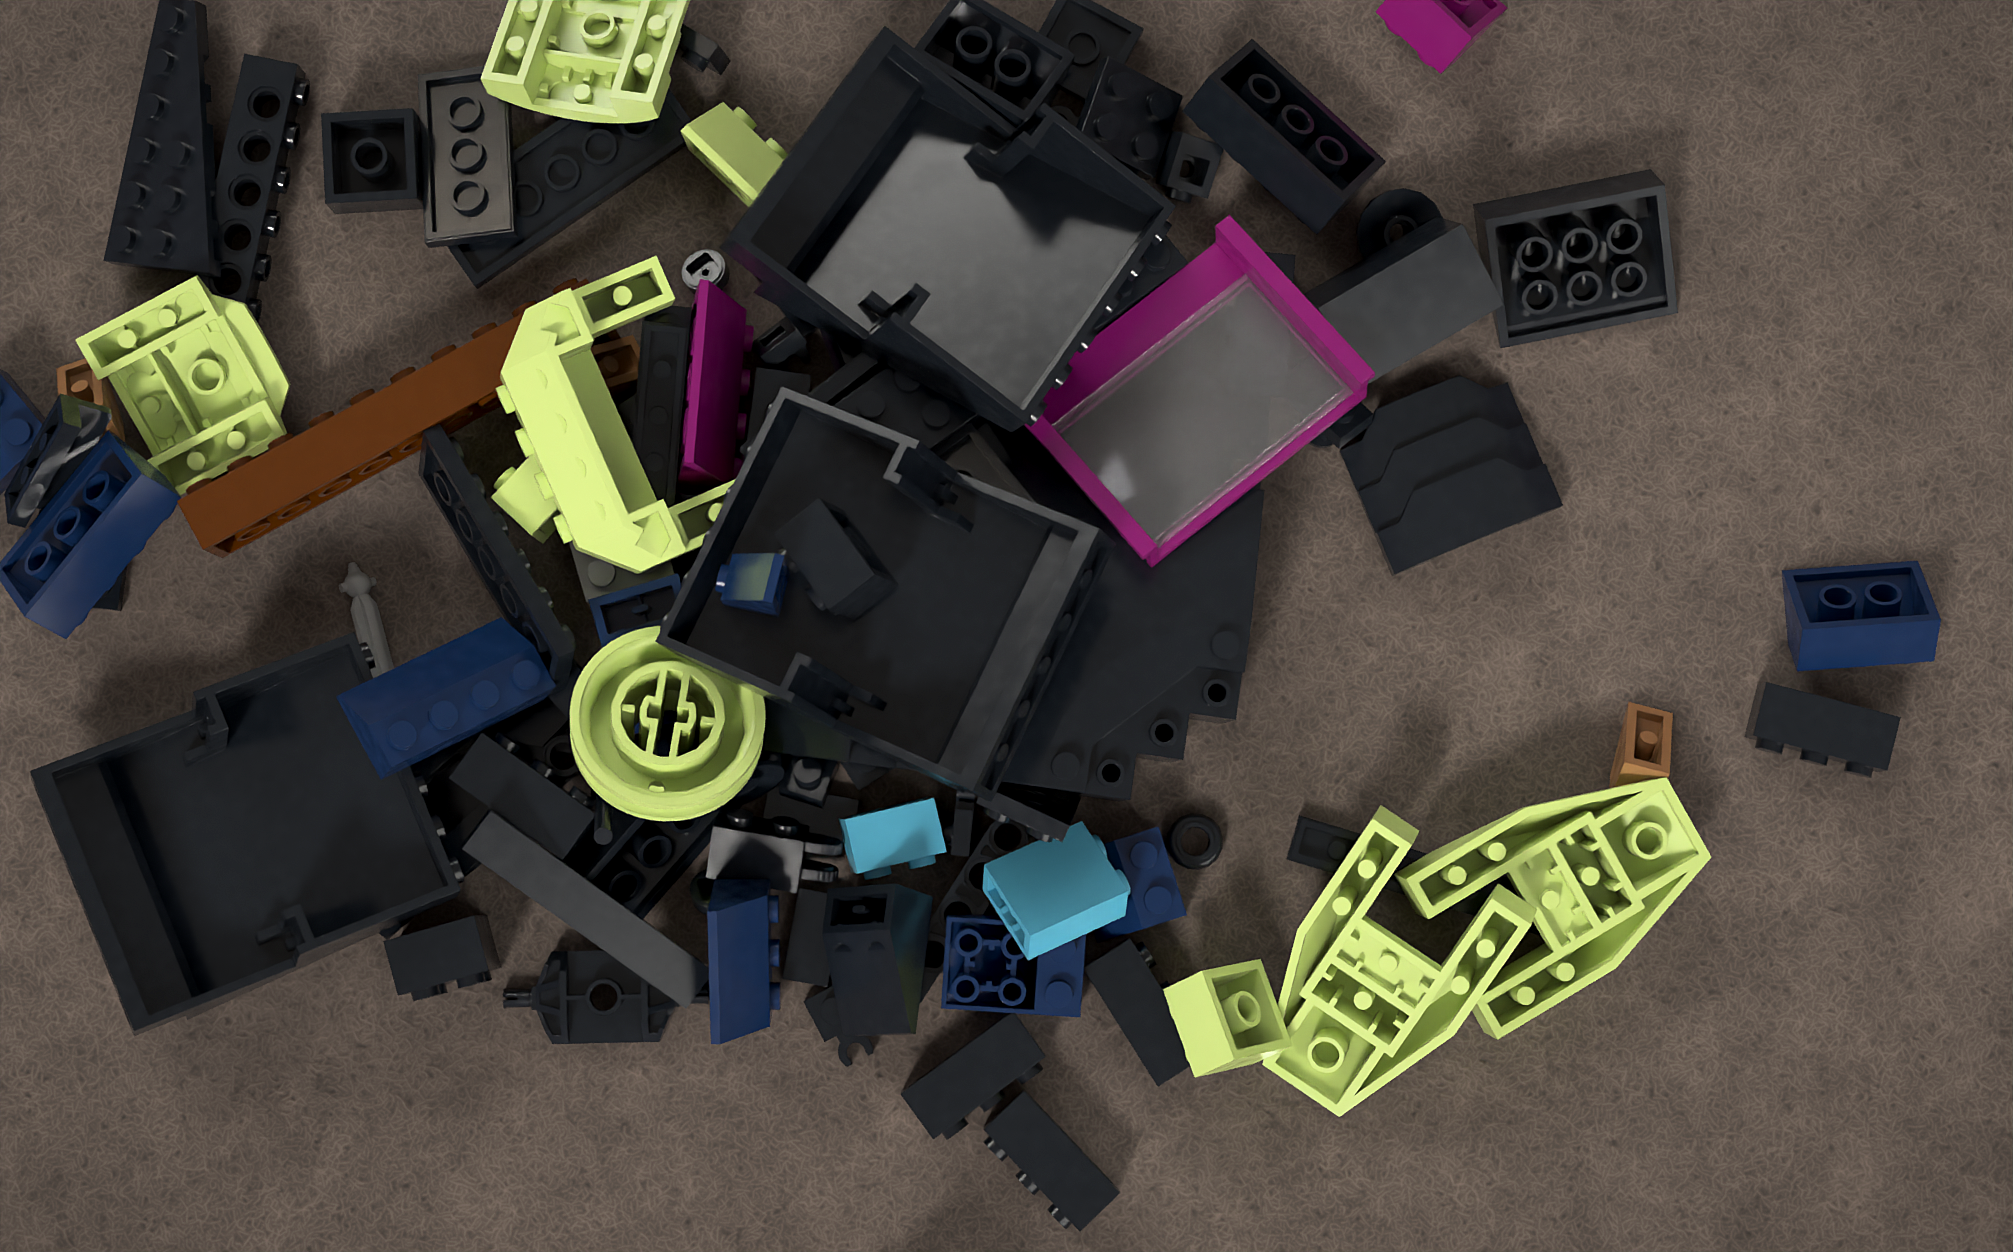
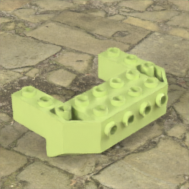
M657 256L573 291L571 288H568L527 308L501 370L500 379L503 385L495 388L506 414L515 411L522 428L515 431V435L525 457L534 454L541 472L534 474V478L544 500L553 497L560 515L554 517L553 520L563 543L572 541L576 550L637 574L703 546V538L708 529L713 526L724 504L725 493L735 481L732 480L670 508H667L664 499L657 501L592 354L593 338L667 308L675 301Z

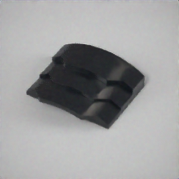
M1459 375L1375 409L1372 424L1367 427L1363 439L1340 450L1392 576L1563 506L1546 463L1543 464L1508 382L1488 389Z

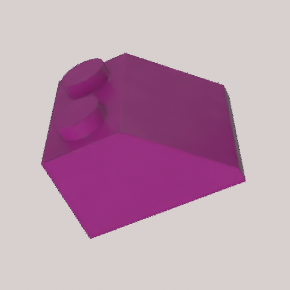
M1385 0L1375 12L1384 20L1387 28L1392 33L1401 36L1417 51L1419 58L1426 65L1434 67L1442 74L1508 8L1500 0Z

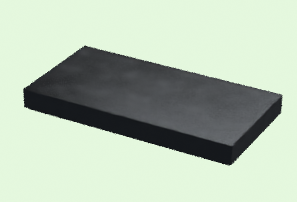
M485 66L417 75L424 242L428 248L518 237L511 103L487 93L480 79Z

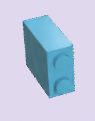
M1082 821L1069 827L1063 842L1054 838L1052 842L1038 840L984 864L982 890L1027 960L1124 917L1126 914L1128 895H1130V886L1127 878L1121 870H1114L1107 859L1103 842L1097 835H1091Z

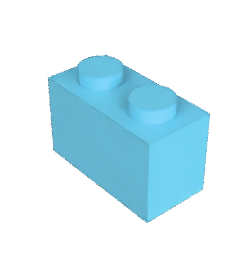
M932 797L920 798L838 818L850 872L856 874L863 873L865 880L892 874L891 865L907 861L909 869L936 863V854L947 852L935 799Z

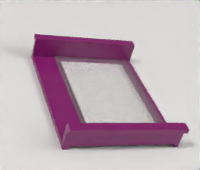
M1230 215L1215 226L1216 243L1096 335L1092 343L1082 354L1078 351L1074 353L1068 362L1073 367L1068 378L1057 390L1051 387L1043 398V401L1048 404L1043 414L1033 426L1030 427L1028 424H1024L1142 560H1147L1151 568L1365 399L1368 381L1375 376V372Z

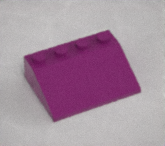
M703 279L699 280L691 306L686 385L682 408L676 493L700 495L735 480L743 465V462L735 457L736 440L744 441L746 429V414L738 413L740 396L747 397L750 369H742L743 352L751 353L754 331L753 325H746L747 310L711 281Z

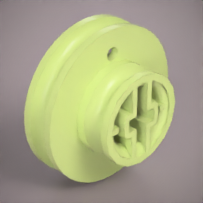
M660 626L646 627L611 641L596 653L584 667L574 687L570 704V741L575 762L586 782L601 798L615 808L627 814L648 820L680 821L691 819L714 811L727 803L745 786L752 776L763 747L766 720L764 698L671 652L655 642L660 633ZM673 710L677 712V722L674 724L669 756L660 757L657 756V743L660 740L664 712ZM638 723H639V747L634 743V739H635V726H636ZM697 725L700 731L699 747L694 750L695 730Z

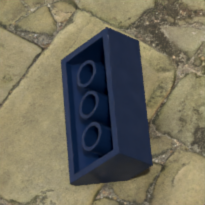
M108 430L1 560L0 582L24 617L67 639L73 630L85 621L89 611L101 596L112 588L119 574L133 557L144 549L147 540L161 523L172 515L178 504L177 501L182 497L164 474L117 435Z
M500 617L341 693L336 698L382 780L544 700L556 685L534 645Z

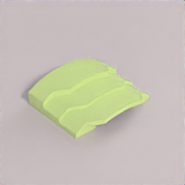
M508 0L480 79L487 93L523 108L557 117L596 123H635L659 118L671 82L669 71L682 35L680 29L690 0Z
M198 275L75 339L97 379L100 380L106 376L110 379L153 455L147 461L167 477L180 495L186 493L185 490L195 482L205 478L213 479L226 472L227 466L234 461L251 455L253 458L268 450L267 445L270 442L287 434L281 419V413L291 384L271 345L245 303L213 295Z

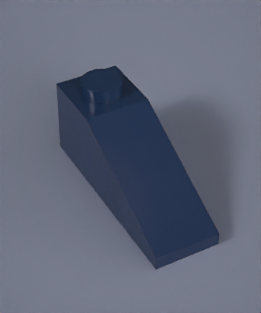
M776 553L732 554L730 565L721 564L716 581L715 591L722 593L721 602L723 605L779 619L790 576L785 556Z

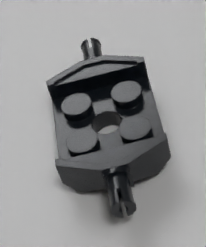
M604 950L552 951L543 967L536 986H532L531 989H503V997H517V1000H503V1008L531 1007V1010H536L552 1044L660 1042L675 1008L681 1006ZM599 984H609L617 992V1002L610 1010H600L592 1001L593 990ZM709 984L704 985L699 993H709ZM696 996L690 1004H709L710 997Z

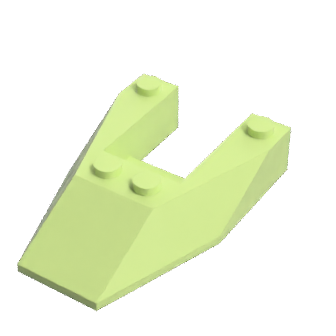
M1667 777L1522 807L1430 852L1394 875L1416 914L1427 919L1434 917L1504 874L1508 876L1519 898L1537 909L1533 922L1545 943L1502 968L1472 1009L1484 1033L1498 1040L1616 969L1710 860L1711 855Z
M1380 805L1297 929L1278 1002V1008L1292 1047L1265 1058L1262 1063L1269 1070L1339 1117L1455 1035L1528 931L1537 912L1536 908L1500 884H1497L1441 966L1367 917L1365 913L1400 864L1419 833L1418 829L1382 805Z

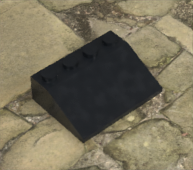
M1651 169L1473 204L1480 257L1504 303L1503 306L1492 311L1500 348L1678 313L1665 184Z

